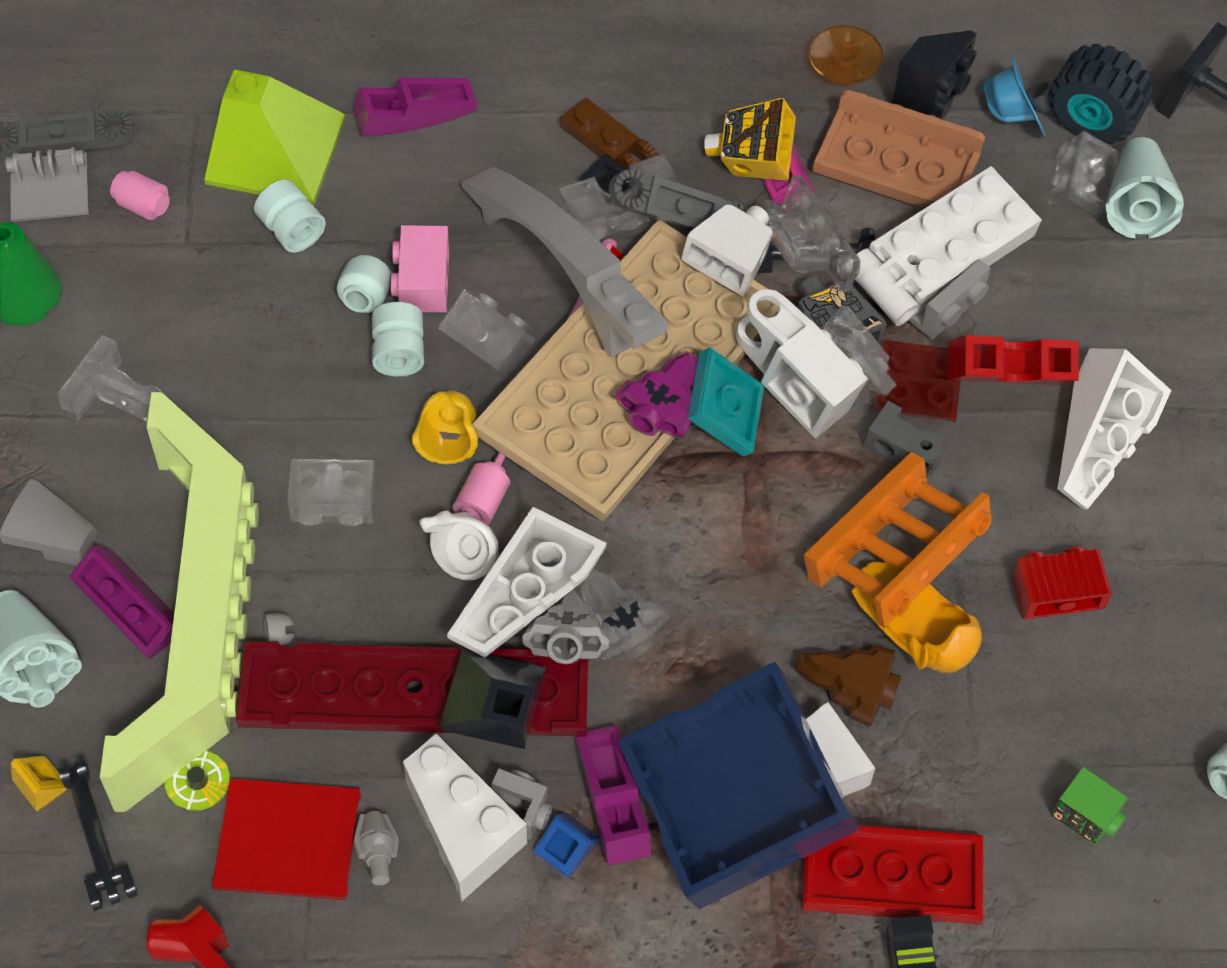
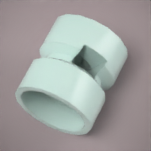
M284 179L269 185L261 192L254 205L257 217L270 231H274L275 238L288 252L296 253L307 249L324 232L326 226L325 218L307 201L306 196L291 180Z
M390 302L376 308L372 313V336L375 340L372 345L373 367L384 375L394 377L411 375L421 370L424 365L422 311L418 307L405 302Z

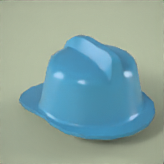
M1013 56V66L997 73L984 83L988 107L993 116L1006 123L1035 120L1045 138V132L1026 95L1020 70Z

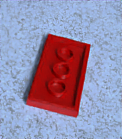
M858 825L860 830L804 857L803 911L890 918L931 915L932 921L981 925L984 920L983 835Z

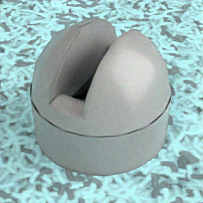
M265 614V642H279L280 646L288 645L293 640L295 633H286L285 626L295 625L294 621L285 614Z

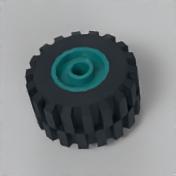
M1092 44L1091 47L1087 45L1080 46L1077 51L1074 50L1069 55L1050 87L1048 100L1051 102L1049 105L1051 112L1057 114L1055 118L1059 123L1066 126L1065 129L1071 133H1076L1084 140L1090 139L1093 143L1102 144L1103 141L1107 144H1115L1117 140L1120 142L1126 140L1135 130L1153 97L1151 94L1153 83L1148 81L1150 79L1148 72L1141 69L1142 64L1137 59H1131L1129 57L1130 54L1127 52L1117 51L1115 47L1110 45L1102 47L1100 44Z

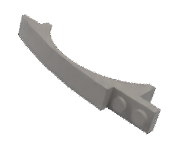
M495 167L489 168L461 182L462 188L482 208L483 220L488 226L495 224L500 218L514 220L534 233L552 252L579 292L597 329L604 351L610 357L631 347L635 349L667 332V320L621 274L620 260L580 222L544 194L511 174Z

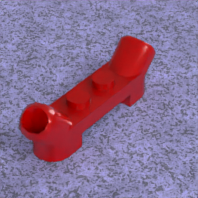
M199 904L181 919L155 918L149 924L146 949L154 961L195 963L198 968H230L219 956L222 951L229 947L224 931Z

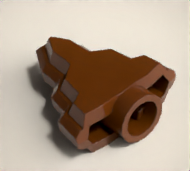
M873 646L868 651L851 648L840 655L825 650L801 652L795 668L812 685L828 690L833 703L848 709L851 719L869 727L874 722L880 706L891 710L901 680L900 675L891 673L895 659V650Z

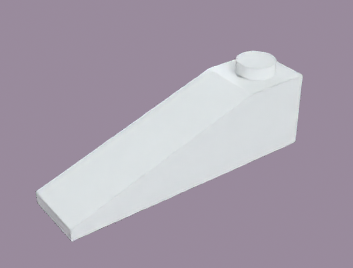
M1089 348L1079 371V381L1074 382L1058 490L1081 509H1088L1113 479L1114 468L1123 458H1130L1136 450L1134 444L1143 433L1149 434L1157 425L1171 392L1161 380L1126 349Z
M532 507L448 632L447 638L486 657L583 582L606 549L607 543Z

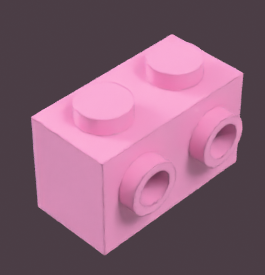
M401 225L400 241H393V264H399V273L391 274V296H398L399 302L410 303L418 307L422 312H447L450 249L448 226Z

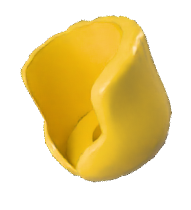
M452 390L447 392L441 391L428 398L422 408L418 425L412 435V444L421 457L432 463L448 465L463 462L466 458H471L478 447V435L472 424L477 420L476 409L470 399L464 394ZM440 432L461 435L457 440L443 439Z

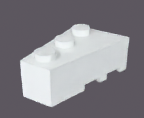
M435 734L403 761L405 779L462 902L527 844V825Z

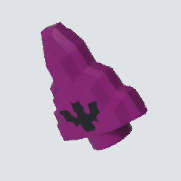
M685 351L668 359L660 370L646 371L638 380L628 379L616 391L615 398L630 413L629 421L636 430L648 436H654L658 431L672 437L685 436L692 423L688 419V411L692 397L691 388L694 385L699 357Z

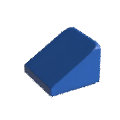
M567 813L557 814L533 852L565 876L570 877L595 847L600 837Z

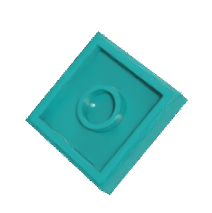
M711 347L706 348L699 353L688 419L741 456L749 455L754 451L765 386Z

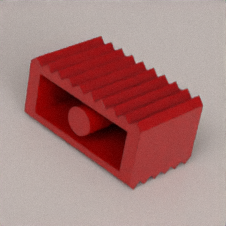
M1072 547L1059 555L1055 553L1051 556L1045 555L1043 552L1029 553L1017 561L1012 575V581L1014 582L1016 596L1018 597L1020 611L1024 620L1105 609L1112 595L1101 554L1097 548L1086 550L1084 547Z

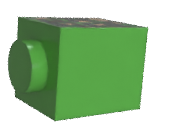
M1083 767L1060 797L1051 816L1096 846L1104 834L1113 838L1127 816L1121 813V810L1128 797Z

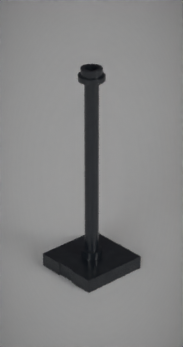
M1217 22L1183 64L1157 110L1159 113L1170 119L1195 86L1199 89L1204 86L1227 101V83L1213 75V69L1209 67L1227 36L1226 26Z

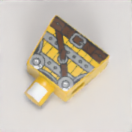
M784 98L730 110L725 116L723 133L706 135L704 142L706 154L709 157L721 156L722 162L730 173L735 176L788 180L796 116Z

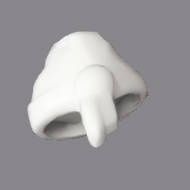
M446 510L439 512L433 517L421 518L419 521L424 532L431 533L430 547L435 561L446 573L454 578L476 580L489 573L498 559L499 546L496 536L489 526L471 513L458 512L451 514Z

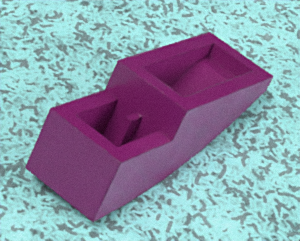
M399 77L395 88L360 87L353 110L361 136L408 132L431 127L474 112L478 105L468 78Z
M618 726L587 731L586 737L575 736L594 818L608 866L651 856L650 833L639 802L637 784L618 743L622 739Z

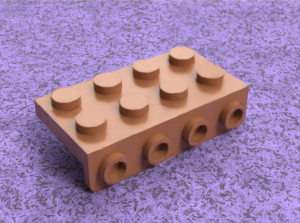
M844 90L840 97L837 113L814 161L813 172L926 208L972 179L981 157L985 136L983 133L970 127H963L944 121L932 115H926L904 108L898 104H891L867 96L864 93Z

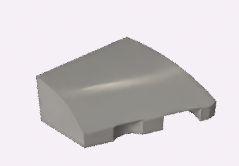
M30 479L11 507L1 528L0 539L5 544L42 551L46 560L78 566L94 545L98 530L96 526L38 480Z

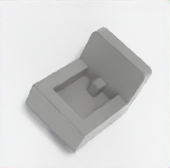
M498 768L492 781V790L509 807L526 813L523 821L527 825V839L531 841L537 828L540 830L545 829L553 806L548 804V787L536 783L530 775L522 771L512 770L507 772Z

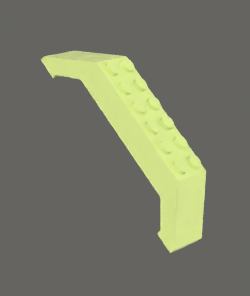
M151 392L147 431L159 470H170L189 490L165 695L117 736L105 735L100 779L115 812L128 811L229 733L231 717H237L239 699L238 691H234L235 678H241L243 654L238 652L239 639L245 640L247 634V616L242 614L243 601L249 602L251 596V578L246 576L247 564L254 563L255 543L254 539H250V529L257 528L259 518L258 503H253V482H247L244 467L162 392Z

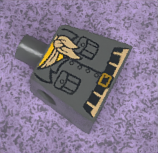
M815 275L801 283L799 289L804 297L798 302V309L820 329L827 331L833 337L836 346L848 358L882 345L886 321L849 282L842 281L826 288L820 277Z

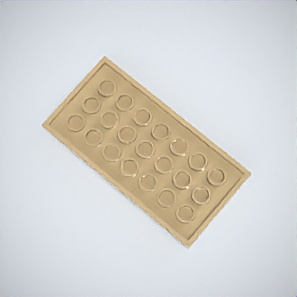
M659 220L620 261L621 274L667 320V332L635 349L631 347L610 357L604 351L597 329L583 302L472 424L478 438L602 522L605 521L675 438L661 431H658L654 436H648L636 430L629 421L630 413L615 398L616 391L628 379L638 380L646 371L660 370L668 359L685 351L699 357L700 351L711 347L730 362L737 365L746 354L736 338L737 326L743 318L748 316L747 306L753 294L767 289L753 280L747 293L742 297L681 260L687 237ZM762 300L756 304L758 311L763 316L771 318L778 314L776 305L771 301ZM753 325L745 328V333L750 340L756 342L760 338L757 329Z

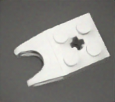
M760 290L750 298L747 306L748 316L743 318L737 326V341L764 374L761 383L816 439L850 410L868 378L864 375L861 366L854 359L848 358L836 346L833 337L827 331L820 329L787 298L775 290ZM762 300L771 301L776 305L778 314L771 318L763 316L758 311L756 304ZM753 325L757 329L762 341L755 342L750 340L745 333V328Z

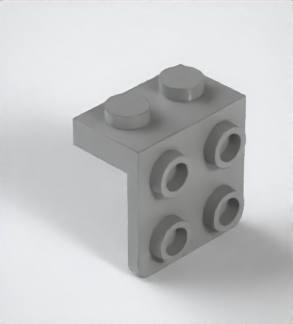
M978 259L933 298L925 309L908 321L933 340L945 328L955 324L962 313L972 304H977L985 296L989 289L987 280L991 268Z

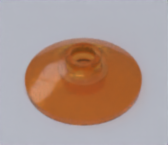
M837 25L821 31L813 39L810 46V61L814 69L822 77L839 84H857L867 81L879 71L883 60V51L879 41L868 31L851 25Z

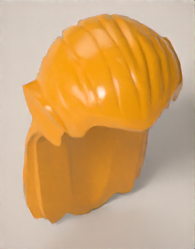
M886 561L885 563L871 562L867 564V567L861 569L886 586L901 572V570ZM931 584L911 601L909 608L902 616L895 617L885 628L878 624L874 597L856 586L852 589V593L862 610L901 649L912 656L919 670L929 667L933 671L940 673H954L967 666L979 651L982 642V632L978 620L966 613L960 606L949 602Z

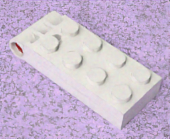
M990 166L873 241L869 248L860 251L849 261L846 270L896 326H900L925 309L933 298L978 259L990 266L1034 237L1042 219L998 172Z

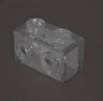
M291 459L287 499L291 522H300L310 526L318 525L321 522L341 523L346 526L374 523L376 496L374 460Z

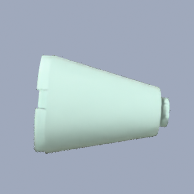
M1138 137L1129 140L1121 150L1106 201L1107 219L1115 231L1126 237L1136 238L1135 233L1148 234V238L1159 237L1171 231L1180 222L1184 198L1158 144L1150 138Z

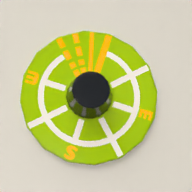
M204 751L167 779L164 786L168 797L176 806L188 811H202L213 807L224 798L228 790L227 786L230 783V772L227 764L218 755Z

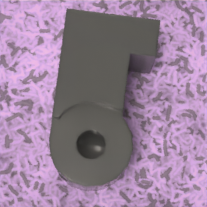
M888 401L868 429L863 448L895 465H898L912 451L924 458L926 476L934 473L937 470L944 450L943 440L935 432L919 430L914 425L899 418L902 408Z

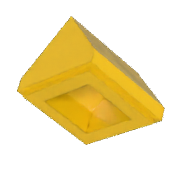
M46 756L16 758L11 762L12 781L36 811H39L68 789L64 787L59 772Z

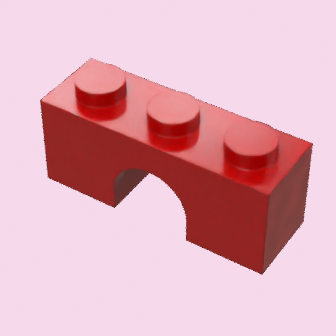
M973 335L958 337L948 341L947 380L1062 385L1079 381V341L1039 339L1028 342L1004 341V337Z

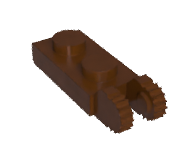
M587 97L560 117V126L564 131L598 157L602 158L606 155L625 169H638L644 172L639 161L636 158L634 159L631 154L644 161L648 166L654 165L660 159L652 145L646 140L640 139Z

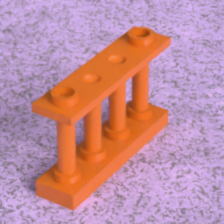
M911 451L804 554L808 580L822 588L832 577L840 576L874 597L878 624L885 628L895 617L902 616L909 608L911 601L977 536H982L988 530L992 522L989 495L982 491L968 506L962 504L927 484L924 458ZM920 498L955 519L942 532H939L902 509L913 499ZM893 523L927 543L928 546L913 559L876 537V535L886 525ZM866 549L901 570V572L886 586L850 564L849 561L859 551Z

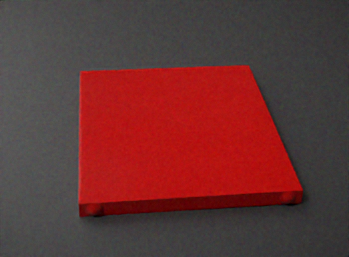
M230 779V783L227 786L228 795L215 872L212 878L213 890L346 900V895L349 892L348 880L359 801L362 798L360 788Z

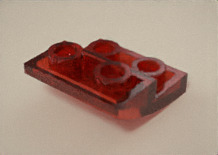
M884 340L876 411L881 412L886 403L890 401L902 408L901 415L956 422L961 382L947 380L948 348Z

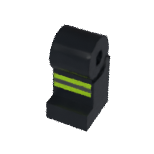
M931 915L890 919L885 937L891 968H937L932 940L934 931Z

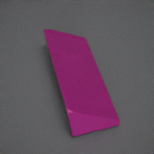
M93 545L69 578L148 659H152L171 644L174 612L111 548Z

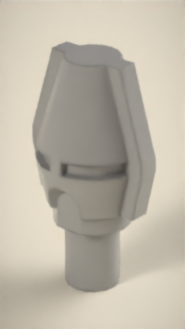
M370 811L367 814H360L354 837V847L358 858L364 859L367 866L371 868L372 883L375 885H385L390 881L388 865L391 863V858L397 857L399 837L387 814H382L379 811Z

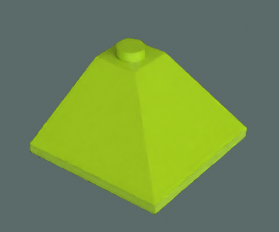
M233 70L221 102L204 178L205 184L260 195L262 191L276 181L291 180L306 196L307 201L314 206L345 123V114L270 76Z

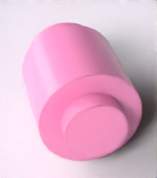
M122 171L118 173L111 184V197L116 200L119 206L148 220H154L158 216L163 215L169 206L170 198L167 187L136 171Z

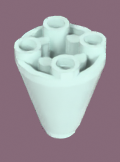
M14 590L0 592V696L10 702L30 703L31 706L37 708L44 707L54 700L55 694L67 686L72 678L80 672L82 668L81 661L72 642L26 597Z

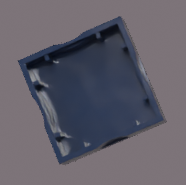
M776 662L721 688L701 704L684 711L672 713L618 741L641 795L648 802L656 816L661 833V841L684 894L699 909L860 830L795 694Z

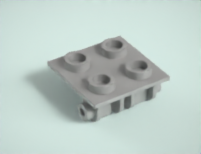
M71 147L66 150H56L55 155L52 149H48L47 156H42L41 150H36V157H33L32 153L18 154L17 152L13 153L12 157H6V169L10 173L11 222L89 215L86 152Z

